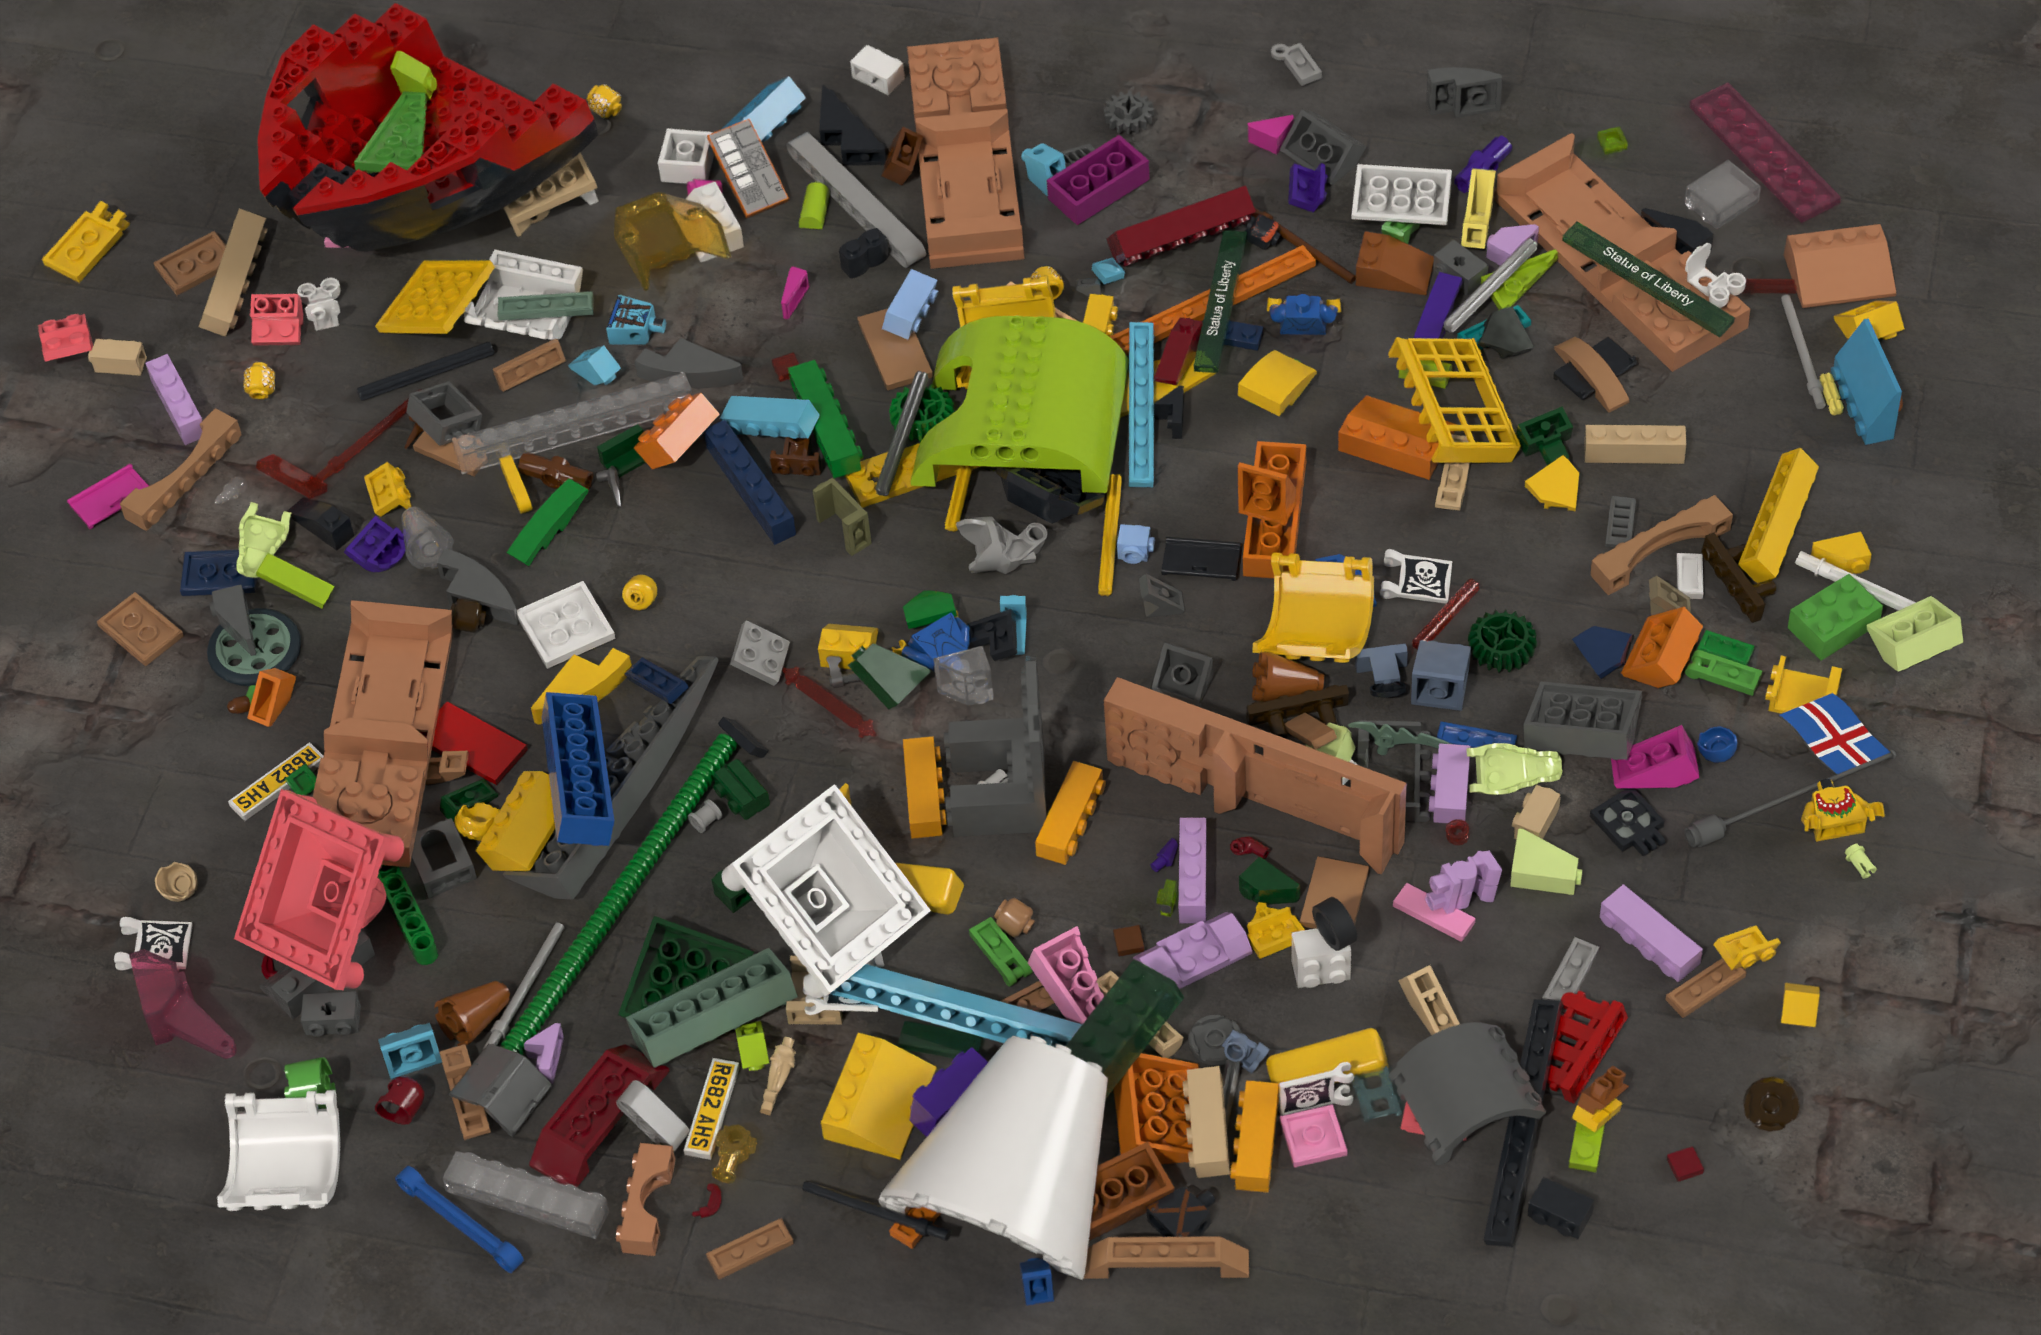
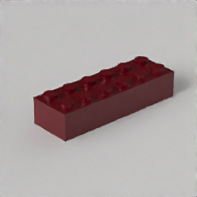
M1245 185L1118 230L1106 240L1113 259L1118 264L1123 263L1124 267L1136 263L1144 255L1148 259L1159 255L1160 252L1164 251V248L1167 251L1181 247L1180 245L1186 243V240L1190 244L1201 240L1202 237L1207 236V233L1210 236L1219 234L1229 228L1228 225H1231V228L1241 226L1251 220L1249 216L1256 211Z

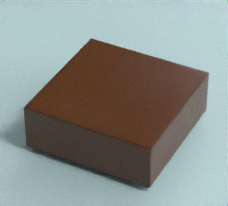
M1139 925L1113 930L1118 957L1144 952Z

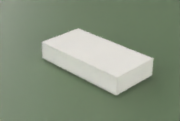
M1677 553V589L1690 597V599H1703L1702 554Z

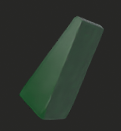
M483 778L442 796L440 811L447 819L452 818L454 822L455 816L463 805H467L469 809L474 807L475 803L484 802L488 804L498 797V793Z

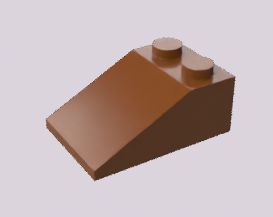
M1364 232L1356 265V286L1427 295L1434 256L1390 235Z

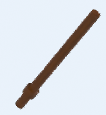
M1255 208L1256 212L1251 215L1255 218L1258 215H1264L1273 220V216L1265 211L1261 212L1257 208ZM1278 223L1279 228L1277 232L1281 234L1282 238L1296 247L1304 245L1316 261L1350 284L1355 282L1356 276Z

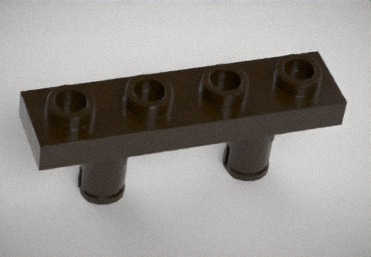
M1715 533L1706 535L1701 549L1703 558L1710 563L1716 576L1727 587L1730 596L1734 597L1740 605L1742 613L1747 615L1752 623L1760 621L1766 605L1762 598L1775 594L1776 585L1774 581L1769 579L1752 585L1736 563L1740 561L1746 544L1726 549Z
M1331 685L1323 690H1307L1295 696L1284 695L1276 700L1256 701L1251 705H1247L1246 719L1249 726L1268 722L1271 734L1286 739L1287 732L1283 719L1299 716L1303 713L1318 712L1320 721L1323 724L1327 725L1330 722L1337 725L1333 708L1348 705L1349 691L1347 685Z

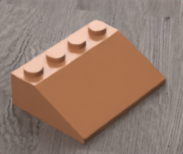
M1881 224L1787 236L1784 258L1802 308L1896 296L1888 244Z

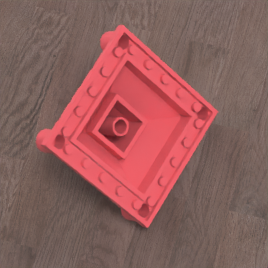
M281 789L234 939L335 990L344 991V988H358L363 981L364 972L359 963L351 962V956L354 953L361 928L368 925L385 904L387 894L383 883L378 878L379 869L381 868L382 861L396 862L401 858L404 852L402 839L399 836L381 834L318 805L313 797Z

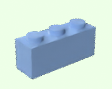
M911 269L886 312L882 329L905 339H909L913 331L917 332L922 321L920 318L926 317L930 308L929 303L933 304L937 297L938 290H935L937 279Z

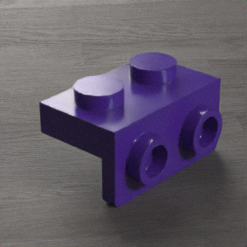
M1320 163L1316 170L1297 164L1292 165L1289 177L1288 204L1314 212L1319 205L1324 203L1327 194L1324 191L1327 180L1325 164Z

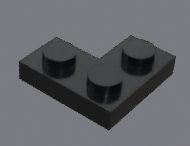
M1012 609L966 624L969 627V647L971 649L990 643V656L994 661L1017 654L1016 614Z

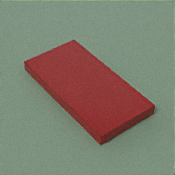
M446 702L439 709L432 750L442 755L443 751H468L466 769L495 785L505 777L528 750L526 744L449 702ZM420 732L425 738H427L428 732Z

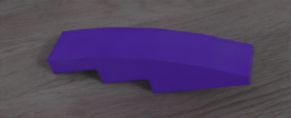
M1439 272L1423 310L1414 338L1443 339L1446 332L1443 327L1444 321L1451 315L1454 309V301L1462 285L1461 277Z

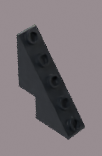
M822 85L819 125L821 145H841L843 166L885 165L886 155L889 153L885 143L880 142L875 137L873 131L867 129L861 119L850 112L846 103H842L832 89L829 90L825 85Z

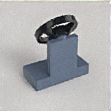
M1406 643L1362 649L1355 656L1357 673L1368 671L1373 673L1375 684L1370 687V694L1372 696L1387 698L1406 692V685L1403 682H1399L1400 674L1398 670L1399 667H1407L1408 651Z

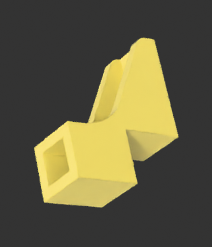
M1472 168L1467 209L1463 223L1461 242L1463 247L1482 249L1486 247L1489 221L1492 213L1495 170Z

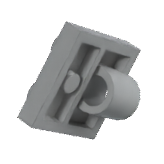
M746 620L741 625L730 665L775 686L779 682L790 641Z

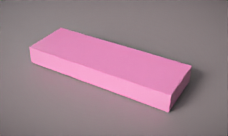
M1406 883L1394 899L1393 907L1462 942L1474 926L1476 918L1459 909H1454V912L1446 914L1443 908L1432 911L1425 901L1426 892Z

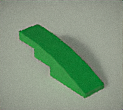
M568 478L538 509L506 553L525 565L530 566L541 547L546 549L557 531H564L589 490Z

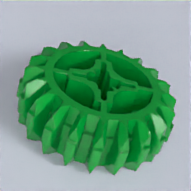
M933 383L925 388L909 434L911 442L914 439H918L921 442L929 430L955 412L954 403L950 399L948 392H943L941 387L935 389ZM904 387L903 393L897 392L896 398L892 399L889 409L890 422L894 430H896L910 390Z

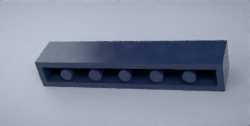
M726 420L706 428L704 436L708 451L773 544L776 545L795 536L796 530L793 515Z

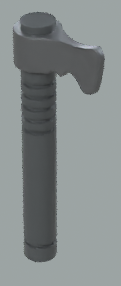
M828 656L826 658L831 674L829 676V683L833 688L844 686L846 683L862 681L854 672L847 674L840 672L841 668L838 667V664L841 662V658L839 656Z

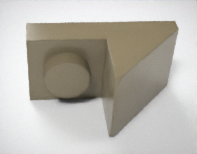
M1658 576L1649 580L1651 616L1680 607H1685L1691 613L1690 597Z

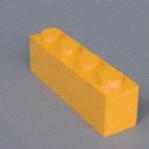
M934 736L903 739L911 839L942 836V825L947 824L945 809L940 810V804H945L943 788L938 789V783L943 782L942 767L936 766V762L941 761L940 746H935Z
M1076 761L1072 762L1035 841L1036 856L1066 865L1070 856H1074L1078 844L1077 839L1079 835H1084L1087 827L1086 820L1089 815H1093L1096 808V798L1098 795H1102L1105 789L1106 781L1103 780L1102 769Z
M1246 1081L1245 1091H1240L1239 1107H1243L1242 1115L1237 1114L1236 1131H1240V1138H1234L1233 1155L1238 1156L1237 1162H1232L1230 1175L1231 1179H1235L1236 1190L1269 1192L1279 1101V1083Z

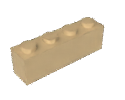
M1586 425L1584 440L1585 463L1684 464L1686 451L1685 426Z
M1220 1067L1187 1070L1188 1080L1183 1081L1184 1096L1189 1097V1104H1185V1115L1187 1121L1191 1120V1127L1186 1128L1188 1144H1193V1151L1188 1152L1190 1168H1195L1197 1178L1229 1175L1230 1163L1223 1080Z

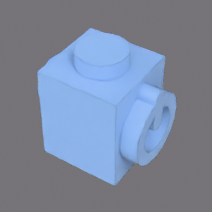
M1121 524L1117 541L1118 559H1122L1130 564H1137L1141 561L1148 562L1149 552L1154 551L1155 537H1151L1150 527Z

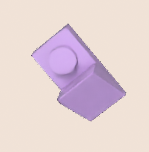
M558 1023L551 1025L524 1043L527 1057L537 1058L536 1068L550 1083L554 1081L564 1040L561 1024Z

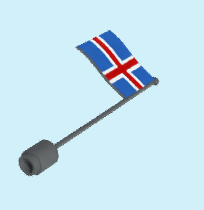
M1833 693L1778 715L1796 731L1813 755L1835 774L1826 778L1831 779L1832 782L1888 758L1894 759L1896 757V752L1892 749L1888 750L1873 737L1851 708ZM1818 782L1724 821L1715 814L1689 824V827L1685 828L1686 839L1690 846H1698L1700 848L1724 838L1726 825L1818 788Z

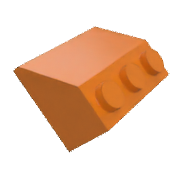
M1685 607L1647 617L1621 674L1624 677L1656 688L1676 684L1681 678L1685 664L1690 659V653L1699 639L1698 636L1703 626Z

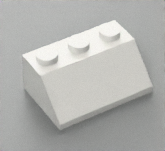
M716 182L693 189L676 210L675 217L700 263L744 247L741 227Z

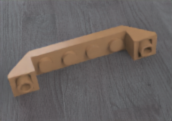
M1108 1237L1088 1247L1083 1279L1109 1278V1268L1221 1267V1278H1249V1250L1222 1237Z

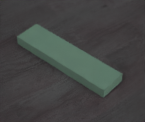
M593 291L498 297V320L593 315Z

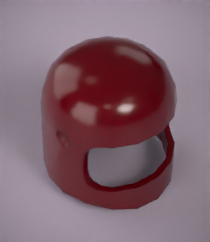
M395 1077L388 1084L389 1092L381 1096L376 1103L375 1111L384 1119L406 1125L412 1121L422 1105L424 1090L416 1080L410 1077ZM381 1102H392L400 1108L396 1113L391 1114L383 1107Z

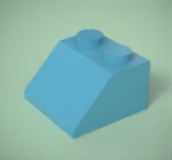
M430 1023L416 1025L409 1030L391 1033L384 1038L378 1039L391 1079L442 1063Z

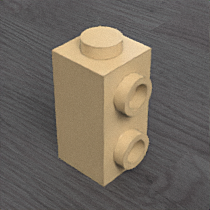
M96 339L92 350L89 351V361L92 362L95 372L141 376L147 359L142 342Z
M1539 785L1535 786L1532 794L1527 793L1523 802L1524 808L1522 812H1517L1512 822V827L1515 828L1514 839H1517L1518 828L1524 829L1543 839L1559 810L1561 794L1551 788H1544Z

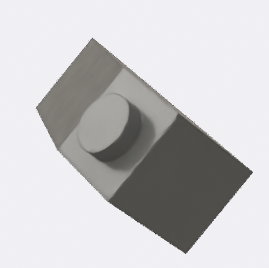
M242 585L212 591L214 602L209 603L212 616L218 617L220 625L251 656L256 655L248 604Z

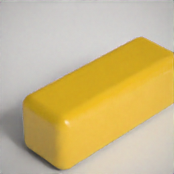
M895 863L931 912L951 914L955 911L964 888V883L952 869Z
M1367 1028L1271 1055L1266 1060L1271 1083H1282L1333 1071L1343 1062L1350 1063L1351 1069L1342 1073H1353V1080L1383 1074L1388 1070L1383 1041L1378 1032L1373 1028Z

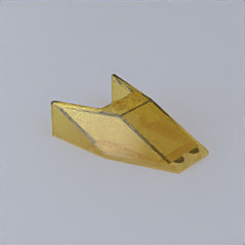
M656 192L616 208L615 241L644 291L649 290L650 271L653 268H663L669 262L676 259H686L695 252H704L725 259L732 258L722 223L701 203Z

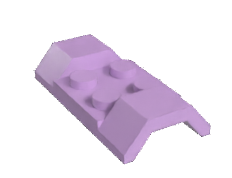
M1225 912L1206 922L1202 920L1157 942V946L1134 956L1133 960L1136 964L1142 965L1160 999L1252 954V949L1246 932L1233 913Z

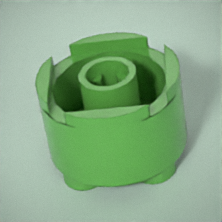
M322 1057L286 1064L285 1075L289 1086L285 1087V1097H306L307 1091H317V1093H326V1090L336 1091L335 1082L330 1083L328 1076L332 1074V1070L327 1059ZM318 1104V1109H327L326 1104Z

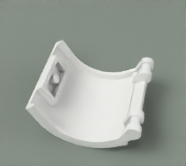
M326 1090V1093L307 1091L306 1097L271 1099H256L254 1093H245L244 1096H236L235 1093L226 1094L225 1107L229 1118L230 1161L226 1185L218 1195V1207H227L229 1211H237L245 1206H254L256 1210H265L271 1208V1206L281 1205L282 1209L297 1208L298 1205H309V1208H321L328 1204L335 1193L340 1161V1126L336 1091ZM318 1104H326L327 1109H318ZM237 1107H245L246 1111H237Z

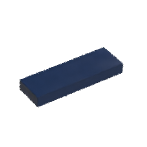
M643 657L625 673L629 681L669 704L673 703L689 688L684 680Z

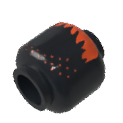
M1258 215L1256 218L1252 217L1244 232L1247 234L1246 239L1249 243L1263 250L1267 249L1270 244L1275 246L1281 235L1277 232L1279 228L1278 223L1264 215Z

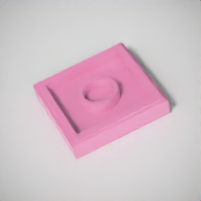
M1333 1104L1280 1116V1124L1294 1168L1347 1156V1148Z

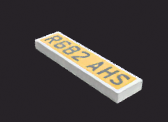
M309 742L229 800L230 807L244 821L248 820L277 799L281 789H290L289 785L285 782V778L304 764H307L311 771L314 772L319 768L320 759L324 756Z
M712 1059L684 1148L685 1155L711 1160L740 1066L738 1062Z

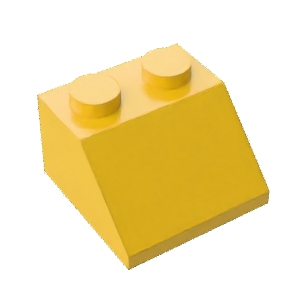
M1873 301L1833 316L1847 339L1850 338L1861 322L1868 318L1878 339L1883 338V340L1896 337V332L1905 329L1897 301Z
M839 624L826 625L822 628L818 646L820 666L829 668L826 658L828 656H839L841 662L838 664V667L850 669L848 664L854 659L851 655L860 646L863 645L866 648L872 643L876 644L878 628Z

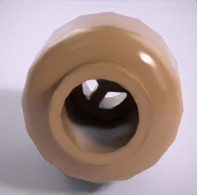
M1012 898L1009 901L1004 900L994 915V918L997 919L996 924L1000 929L1012 937H1018L1022 932L1027 935L1035 922L1031 919L1033 915L1032 908L1016 898Z

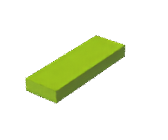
M267 553L256 572V576L323 609L335 587L270 553Z

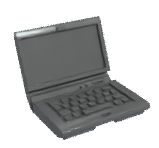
M488 1044L465 1075L455 1085L449 1096L486 1108L485 1111L511 1137H514L552 1088V1084L521 1054Z

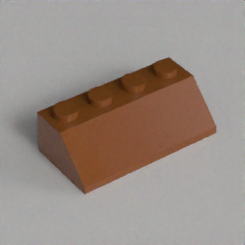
M1148 1142L1097 1166L1089 1241L1147 1213L1146 1207L1174 1192V1186Z

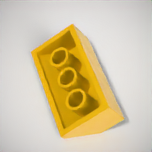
M523 771L513 790L507 796L504 805L495 816L487 833L482 837L476 852L493 871H530L555 829L550 780L547 773L543 771Z

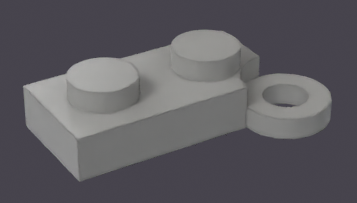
M1301 43L1290 47L1284 44H1277L1272 47V57L1276 60H1284V63L1301 86L1322 78V71ZM1281 50L1284 53L1278 54L1277 51Z

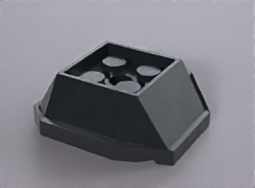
M998 467L996 474L1001 478L1007 501L1051 524L1074 514L1080 515L1102 505L1105 497L1104 493L1082 492L1081 470Z

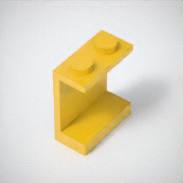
M1781 656L1779 665H1773L1770 680L1775 681L1773 685H1768L1765 700L1770 701L1768 711L1782 714L1831 693L1837 696L1842 668L1832 666L1830 677L1826 678L1784 669L1786 656Z

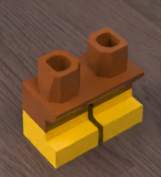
M1611 1066L1606 1073L1598 1077L1593 1084L1582 1092L1572 1119L1594 1132L1601 1128L1621 1109L1623 1103L1616 1098L1629 1087L1623 1083L1626 1074L1618 1068Z

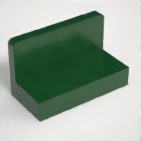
M639 424L597 446L600 463L606 470L614 466L619 478L646 463L634 449L639 442L638 437L644 432Z

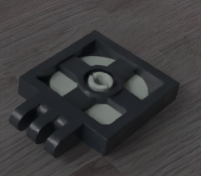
M1634 788L1625 789L1590 811V818L1622 852L1633 846L1642 856H1645L1649 853L1648 849L1650 851L1657 849L1656 843L1659 846L1665 844L1664 837L1658 832L1659 829L1664 827L1665 821Z

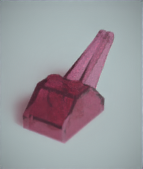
M145 949L129 954L144 1017L156 1046L170 1042L176 1036L224 1059L231 1058L236 1054L237 1048L233 1038L193 1001V993L190 985H188L186 974L184 971L179 972L176 962Z

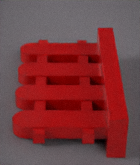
M1580 990L1577 994L1567 992L1561 997V1003L1566 1012L1564 1015H1560L1552 1058L1563 1062L1561 1068L1550 1065L1547 1078L1550 1089L1557 1092L1560 1088L1564 1099L1575 1104L1628 1018L1623 1003L1613 1000L1610 1005L1609 1002L1603 1000L1599 1004L1585 998V992ZM1575 1013L1590 1019L1588 1025L1573 1020L1572 1018ZM1564 1035L1576 1040L1577 1043L1572 1047L1558 1040Z

